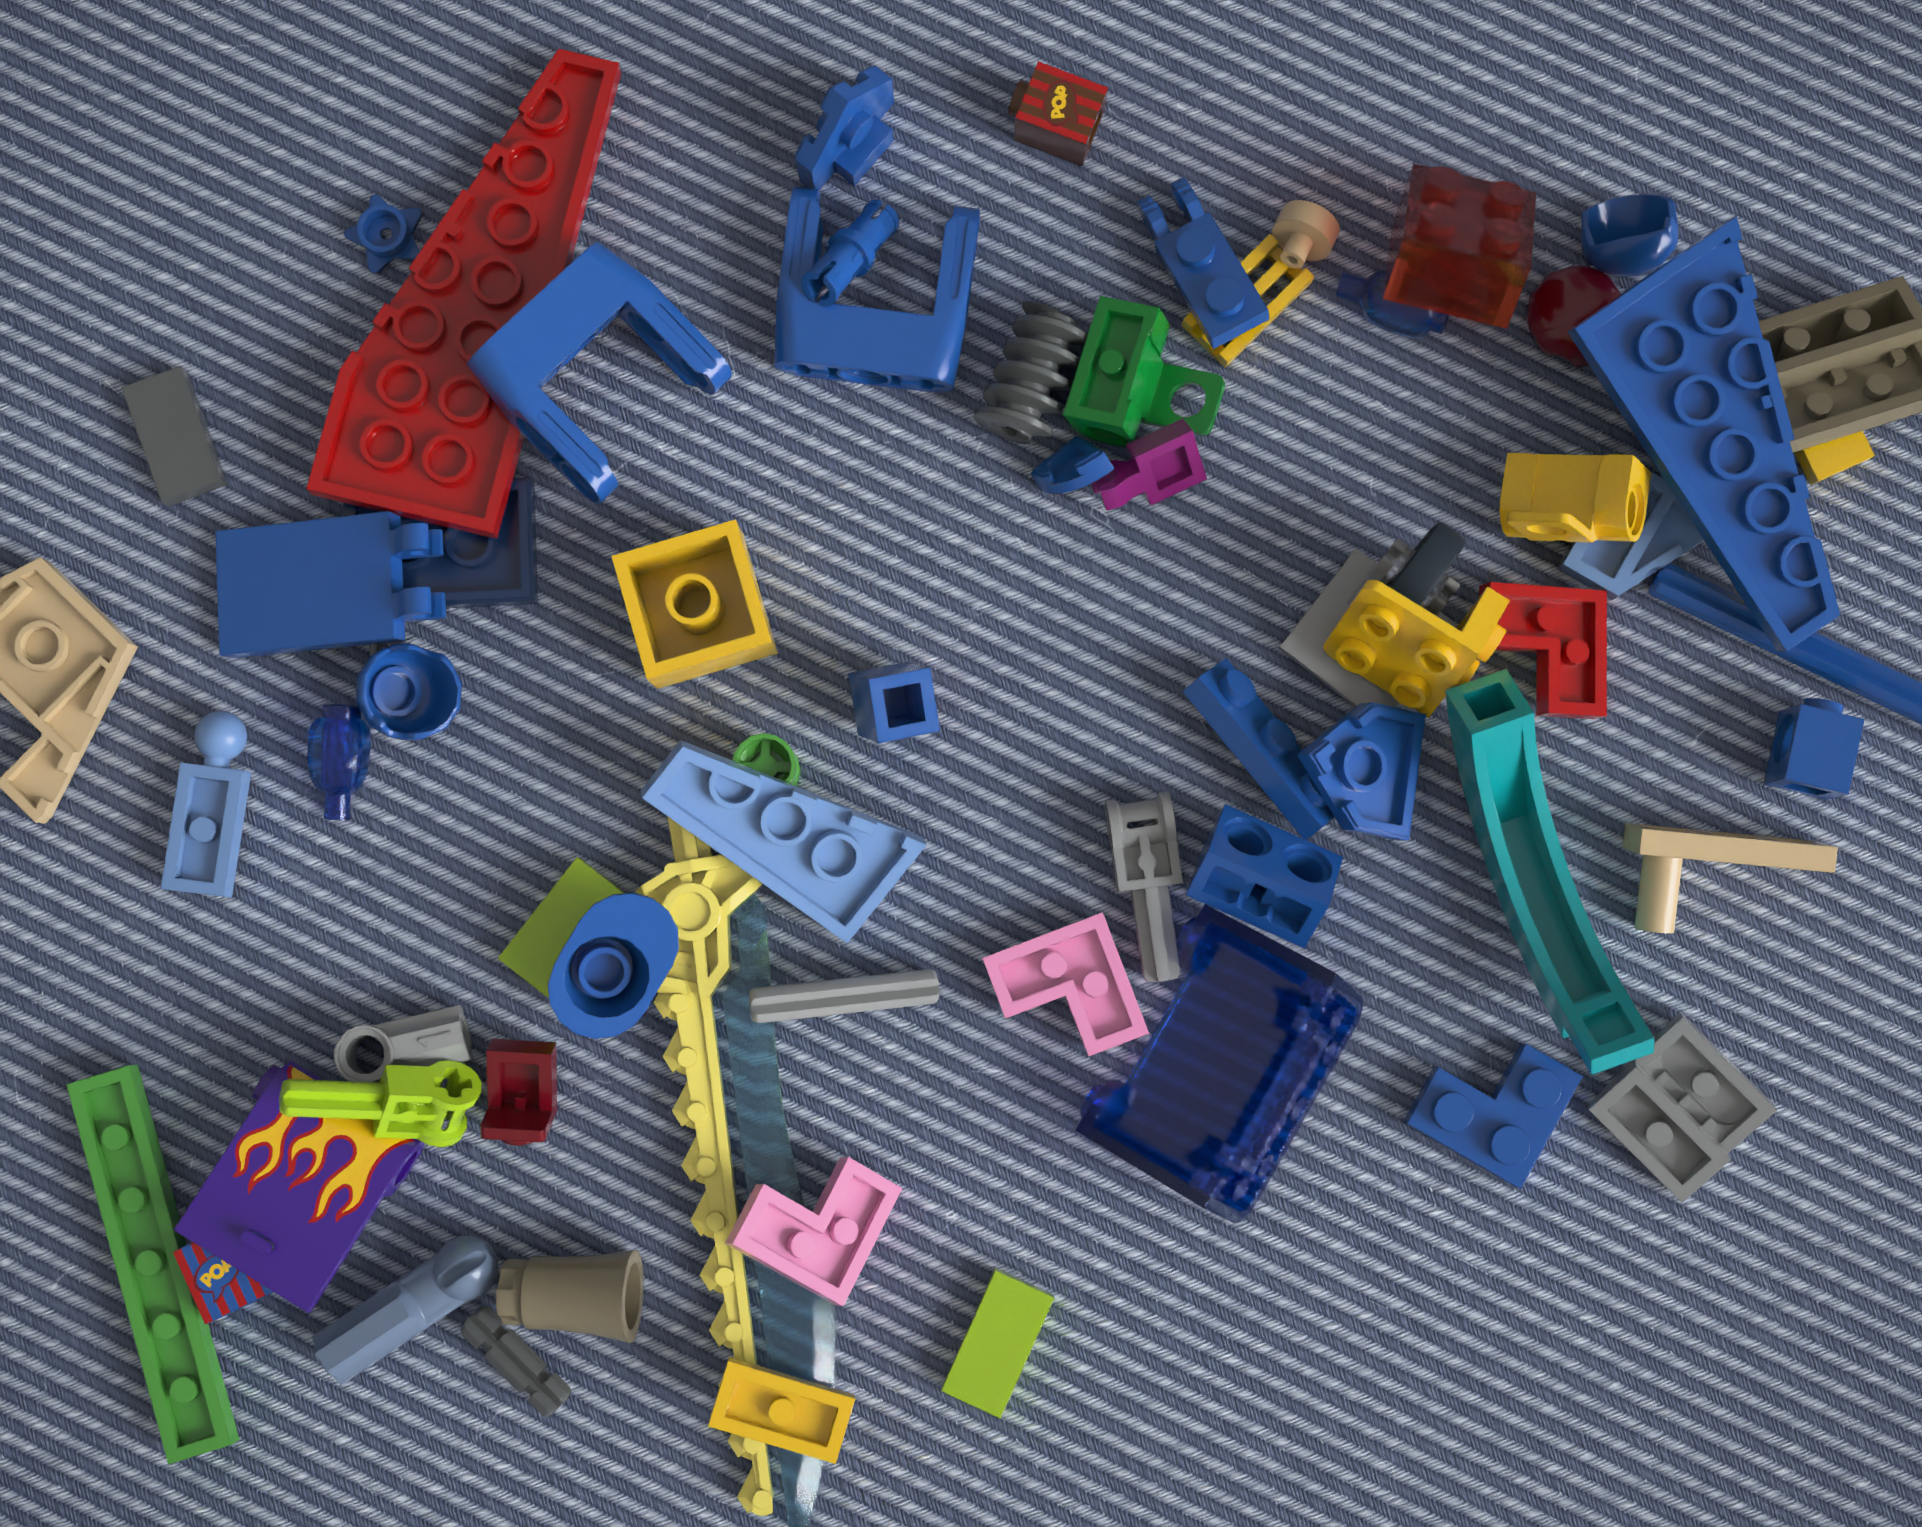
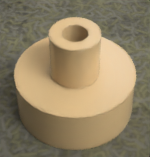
M1293 200L1286 203L1282 207L1272 228V235L1279 241L1278 246L1283 249L1280 259L1284 264L1292 268L1303 267L1306 260L1319 261L1325 259L1330 254L1340 232L1339 223L1332 213L1316 203L1305 200Z

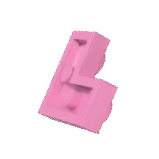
M1103 912L982 958L1005 1019L1065 996L1087 1056H1092L1149 1034Z
M840 1157L813 1211L808 1210L765 1184H756L725 1244L833 1305L844 1306L902 1188L850 1157Z

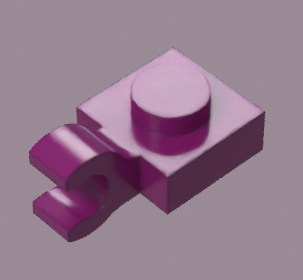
M1182 418L1126 444L1130 460H1110L1115 469L1090 485L1095 494H1100L1104 508L1107 511L1123 506L1130 499L1141 493L1151 506L1207 480L1193 430Z

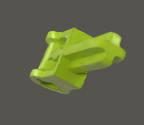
M438 1061L430 1066L385 1065L379 1083L287 1079L281 1085L279 1109L280 1113L288 1117L372 1119L374 1138L418 1139L430 1146L447 1147L459 1142L465 1134L468 1120L466 1111L474 1106L479 1099L482 1083L478 1074L471 1067L457 1061ZM447 1078L448 1081L445 1088L440 1087L442 1081ZM444 1120H449L447 1127L445 1129H441Z

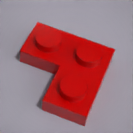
M1488 582L1480 585L1479 597L1489 587L1510 600L1497 623L1506 629V633L1496 650L1537 653L1536 716L1580 719L1607 717V591Z

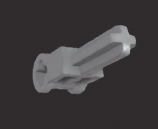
M1168 791L1158 792L1156 799L1118 804L1115 799H1107L1104 802L1116 891L1131 890L1143 978L1147 982H1164L1176 979L1180 976L1181 968L1169 885L1183 883L1170 793ZM1154 820L1152 826L1127 828L1126 826L1128 822Z

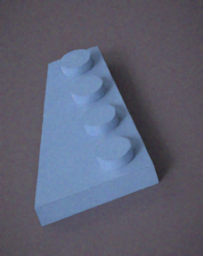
M682 740L678 742L640 791L645 801L846 943L851 940L927 845L923 837Z

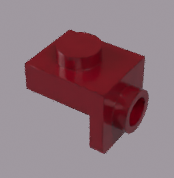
M492 1038L486 1050L488 1109L480 1124L481 1138L501 1140L506 1144L515 1146L545 1141L557 1112L556 1042Z

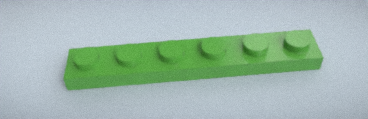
M128 1065L66 1084L168 1465L232 1445L240 1439L208 1324H204L173 1254L174 1251L187 1244L185 1237L174 1231L180 1218L138 1065Z

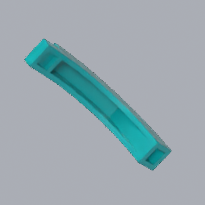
M1507 669L1445 690L1455 758L1476 837L1519 952L1563 1039L1566 1037L1571 1038L1591 1075L1654 1053V1036L1604 952L1580 900L1563 855L1542 780L1532 708Z

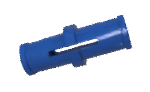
M871 200L864 206L862 212L848 228H841L835 231L827 242L829 245L826 247L827 251L810 270L806 271L801 279L802 289L810 300L814 302L818 295L827 287L828 291L820 299L819 305L831 306L855 277L867 274L874 265L875 253L899 228V218L891 206L887 204L878 217L873 219L875 213L881 208L882 201Z

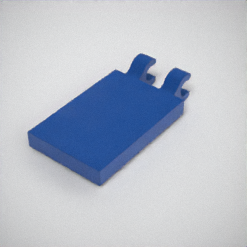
M386 511L215 531L220 656L242 658L405 641V622L446 618L444 592L431 593L430 587L403 589L402 559L430 558L444 555L443 530H428V524L426 523L401 525L399 515Z

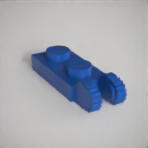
M1182 177L1171 183L1172 196L1177 207L1183 211L1189 222L1188 224L1170 232L1159 205L1153 201L1150 195L1137 201L1136 205L1143 222L1154 239L1158 257L1211 347L1215 349L1268 321L1269 311L1210 212L1205 214L1194 190H1192L1187 179Z

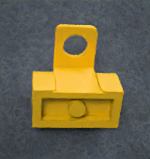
M1507 453L1499 509L1502 530L1506 537L1527 538L1531 541L1560 540L1593 543L1595 540L1636 542L1644 526L1652 473L1634 455Z

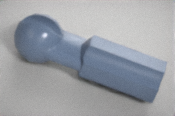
M458 1236L453 1238L437 1254L313 1335L315 1355L326 1373L332 1375L340 1385L344 1384L465 1302L483 1296L493 1286L498 1272V1258L494 1249L488 1242L475 1236Z

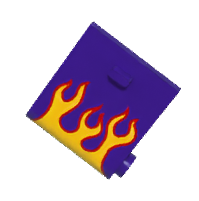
M291 1060L282 1068L276 1065L271 1066L261 1077L252 1094V1098L257 1100V1103L176 1225L174 1231L305 1312L310 1313L382 1199L391 1196L406 1179L417 1162L425 1143L418 1139L374 1138L372 1119L288 1117L280 1113L279 1093L283 1081L287 1079L325 1080L294 1060ZM252 1231H255L258 1234L265 1237L266 1239L270 1240L274 1244V1249L272 1248V1245L269 1241L265 1240L264 1238H262L261 1236L257 1235Z

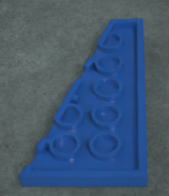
M1736 216L1718 226L1567 332L1775 649L1779 652H1788L1840 616V611L1821 539L1815 538L1805 502V499L1810 498L1804 474L1798 475L1790 441L1795 439L1770 342L1762 337L1753 299L1758 297L1752 274L1746 275L1738 245V241L1742 240V235Z

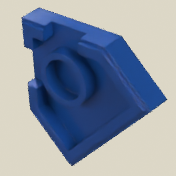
M877 66L869 67L859 72L855 79L859 84L853 87L849 86L846 82H839L828 88L820 104L823 113L817 123L816 129L819 132L817 137L814 138L811 134L804 136L794 155L799 181L807 188L820 190L835 172L855 187L894 141L893 129L880 120L894 104L892 78Z
M1374 702L1360 703L1297 754L1342 830L1396 841H1409L1426 714Z

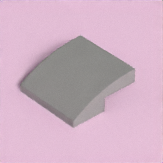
M1681 1012L1654 1036V1053L1628 1062L1588 1106V1110L1682 1203L1731 1161L1728 1153L1777 1111L1775 1105Z

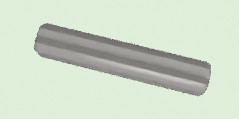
M925 969L758 987L749 991V1012L752 1021L767 1023L935 1004L939 1000V981L934 970Z

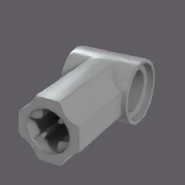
M461 1005L372 1026H356L347 1030L339 1038L334 1049V1062L338 1072L351 1082L379 1083L385 1065L430 1066L438 1061L445 1060L461 1063L473 1060L471 1035ZM375 1037L384 1048V1060L376 1071L368 1074L358 1066L356 1052L359 1045L365 1039Z

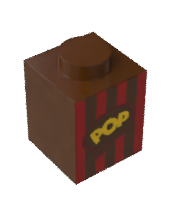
M1038 61L1030 82L1020 79L1011 98L1008 115L1015 118L1014 141L1083 166L1105 112L1108 87Z

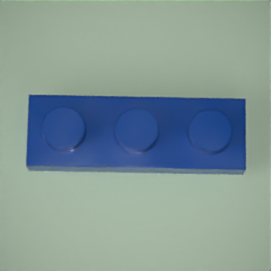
M1227 658L1198 677L1182 691L1304 841L1334 818L1333 813L1297 756L1302 749L1297 744L1292 730L1287 724L1272 714L1256 694L1251 680L1243 672L1236 670Z

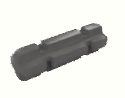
M483 1306L477 1309L462 1325L460 1329L461 1335L476 1350L482 1346L487 1351L484 1358L519 1393L526 1390L531 1395L527 1401L542 1416L548 1417L552 1415L569 1398L571 1394L570 1387L555 1372L550 1376L544 1370L548 1365L512 1329L506 1332L501 1327V1318L490 1307Z

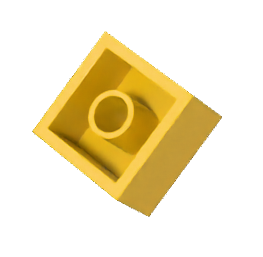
M736 519L611 556L646 679L656 689L778 654L745 538Z

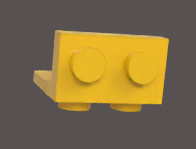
M1368 580L1330 633L1323 645V649L1328 656L1336 660L1345 670L1359 674L1391 694L1400 704L1426 714V717L1429 718L1446 697L1445 690L1469 682L1480 664V661L1476 659L1486 663L1496 650L1506 633V629L1497 623L1510 600L1487 587L1455 628L1378 580Z

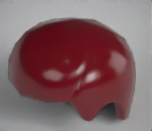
M1581 265L1560 269L1544 276L1530 294L1526 323L1530 333L1535 338V342L1543 353L1565 358L1575 367H1584L1589 364L1567 331L1618 297L1621 293L1613 280L1599 270Z

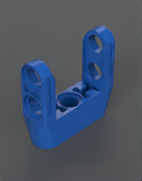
M794 186L789 204L777 291L774 367L784 373L809 378L940 393L952 391L956 381L966 332L980 209L955 206L953 216L945 224L933 316L841 304L821 306L819 302L810 300L801 286L803 275L817 263L821 255L824 225L820 219V190Z
M598 241L588 247L490 337L470 358L467 366L505 417L582 495L596 504H601L618 487V481L609 468L607 456L541 388L618 315L687 385L698 387L703 392L712 395L732 377V371L719 351L647 277Z

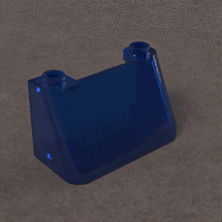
M1204 904L1198 917L1191 918L1185 924L1177 941V949L1181 952L1180 963L1188 971L1186 978L1126 1083L1113 1079L1104 1086L1101 1084L1095 1086L1088 1093L1082 1104L1080 1112L1082 1119L1075 1131L1200 1207L1232 1223H1239L1246 1218L1260 1199L1359 1022L1364 1001L1362 996L1337 973Z

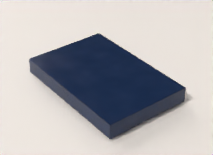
M531 477L513 478L497 539L400 516L401 525L426 523L428 524V530H443L444 553L443 556L402 559L403 589L430 587L431 593L444 592L446 609L538 604L535 482ZM343 503L344 516L381 512Z

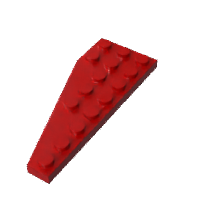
M558 49L518 107L519 115L499 144L494 142L482 160L484 166L467 191L462 189L408 268L411 273L390 304L384 303L373 319L374 327L358 351L354 352L352 350L341 366L306 487L311 495L376 511H389L402 517L497 539L524 435L505 417L467 366V363L490 337L571 264L622 74L618 62Z

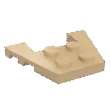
M41 557L0 578V693L42 734L0 777V788L34 822L46 824L52 818L138 646L50 561Z

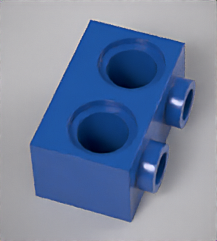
M1225 804L1202 848L1186 896L1305 948L1330 905L1343 857Z

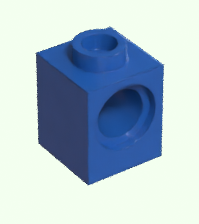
M1805 698L1803 704L1779 711L1763 785L1824 800L1848 795L1865 719L1842 714L1844 708L1842 704L1819 698Z

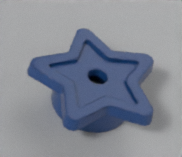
M373 195L370 198L368 209L362 213L358 224L346 229L344 236L351 242L366 249L369 271L378 274L394 259L414 261L420 251L412 235L422 218V212L418 207L398 210L388 205L379 195ZM384 230L392 231V236L389 239H382L381 234Z

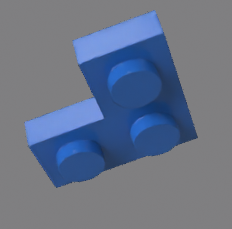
M1520 1043L1491 1097L1443 1069L1433 1067L1403 1123L1508 1184L1521 1189L1583 1076L1530 1045Z

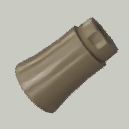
M635 1249L602 1255L567 1257L531 1256L529 1260L507 1259L500 1269V1278L496 1289L497 1316L501 1317L502 1324L524 1325L526 1329L558 1330L589 1334L632 1343L638 1332L643 1306L644 1273L641 1255Z

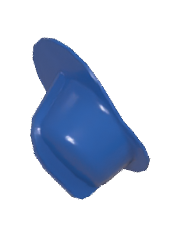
M634 892L612 894L590 907L581 917L553 965L548 981L549 1002L559 1022L575 1034L593 1039L615 1037L637 1023L648 1009L652 999L671 970L679 949L678 927L669 910L654 898Z

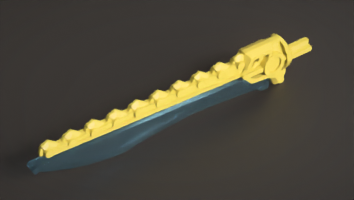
M667 816L675 863L667 864L664 867V872L644 883L636 890L637 894L654 898L669 910L678 927L679 949L673 966L658 989V995L653 1003L663 1019L668 1017L678 1023V1028L663 1058L672 1072L677 1071L686 1075L687 1082L672 1112L682 1127L686 1125L691 1129H696V1137L681 1166L691 1182L695 1179L697 1182L705 1184L706 1188L690 1221L700 1237L704 1234L715 1241V1246L700 1273V1277L709 1291L714 1289L716 1292L724 1294V1302L709 1331L719 1347L723 1344L725 1347L733 1349L734 1359L757 1365L744 1254L725 1244L739 1217L712 996L732 968L730 916L736 912L739 916L737 919L740 969L724 992L723 1001L747 1196L749 1198L756 1184H765L805 1207L783 1111L774 1022H754L749 1012V991L753 988L771 986L767 906L754 894L763 885L760 881L723 855L713 856L712 848ZM756 1261L769 1369L834 1388L835 1325L833 1304ZM731 1433L728 1443L739 1458L742 1455L744 1458L752 1460L753 1465L737 1498L747 1514L751 1511L759 1516L770 1515L773 1513L774 1490L772 1487L767 1444ZM779 1448L788 1527H807L817 1495L823 1460Z

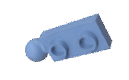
M215 711L205 715L198 722L194 732L195 744L204 755L203 765L180 762L161 889L232 898L251 772L229 768L231 759L237 757L245 748L247 730L244 723L233 713Z

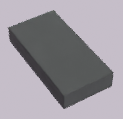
M178 366L121 387L162 503L170 507L228 485L188 371Z

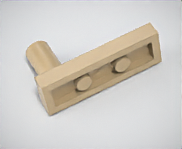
M1625 823L1622 848L1643 855L1634 928L1648 932L1674 933L1683 859L1835 873L1838 847L1813 840Z

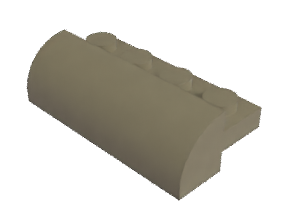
M1903 276L1759 321L1763 339L1770 342L1795 439L1790 441L1793 453L1922 412V307Z

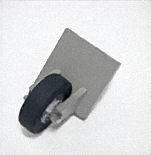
M1439 521L1429 530L1415 549H1412L1397 538L1377 563L1356 548L1278 649L1354 707L1360 703L1368 702L1395 707L1398 701L1391 694L1359 674L1345 670L1336 660L1325 653L1323 645L1368 580H1378L1453 627H1456L1457 624L1440 611L1460 587V584L1448 576L1446 572L1462 551L1466 541L1448 525Z

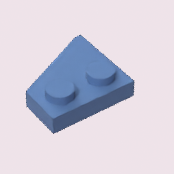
M1651 472L1646 516L1639 539L1636 542L1595 540L1593 543L1572 542L1557 569L1593 590H1606L1607 598L1613 600L1703 542L1704 539L1665 480Z

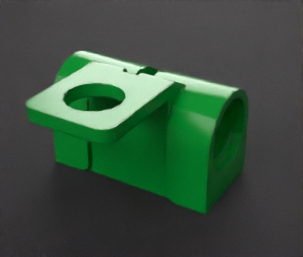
M1100 296L1063 416L1081 435L1094 441L1117 447H1126V444L1136 440L1140 423L1163 428L1183 418L1195 435L1205 436L1213 429L1224 393L1225 382L1218 374L1165 364L1160 357L1170 325L1159 307ZM1185 385H1197L1204 390L1206 395L1205 404L1202 409L1190 417H1182L1175 414L1171 407L1174 393Z

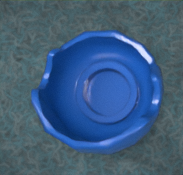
M1655 194L1622 196L1587 208L1581 216L1583 255L1589 265L1609 275L1633 277L1653 270L1666 261L1676 249L1678 243L1679 225L1676 206L1670 197Z
M409 643L393 644L389 648H383L371 655L358 673L356 703L370 727L379 733L399 740H420L447 729L460 709L462 683L452 662L444 654Z

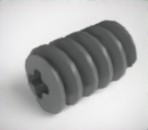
M1023 301L1022 308L1026 315L1015 318L1012 327L1017 338H1010L1005 341L1002 353L1007 360L995 364L993 376L997 383H992L985 387L983 399L988 406L976 409L974 420L989 432L1003 439L1020 444H1030L1032 436L1051 437L1053 429L1042 421L1040 416L1042 413L1061 414L1063 406L1050 396L1051 390L1070 392L1072 383L1059 372L1061 367L1068 369L1078 368L1080 358L1072 353L1069 348L1071 345L1084 347L1088 334L1079 328L1076 321L1058 310L1041 303Z

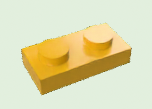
M728 1357L708 1427L836 1464L855 1402V1395Z

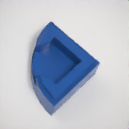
M1075 436L1035 467L1030 475L1041 491L1050 494H1060L1085 487L1107 475L1115 468L1104 451L1082 437Z

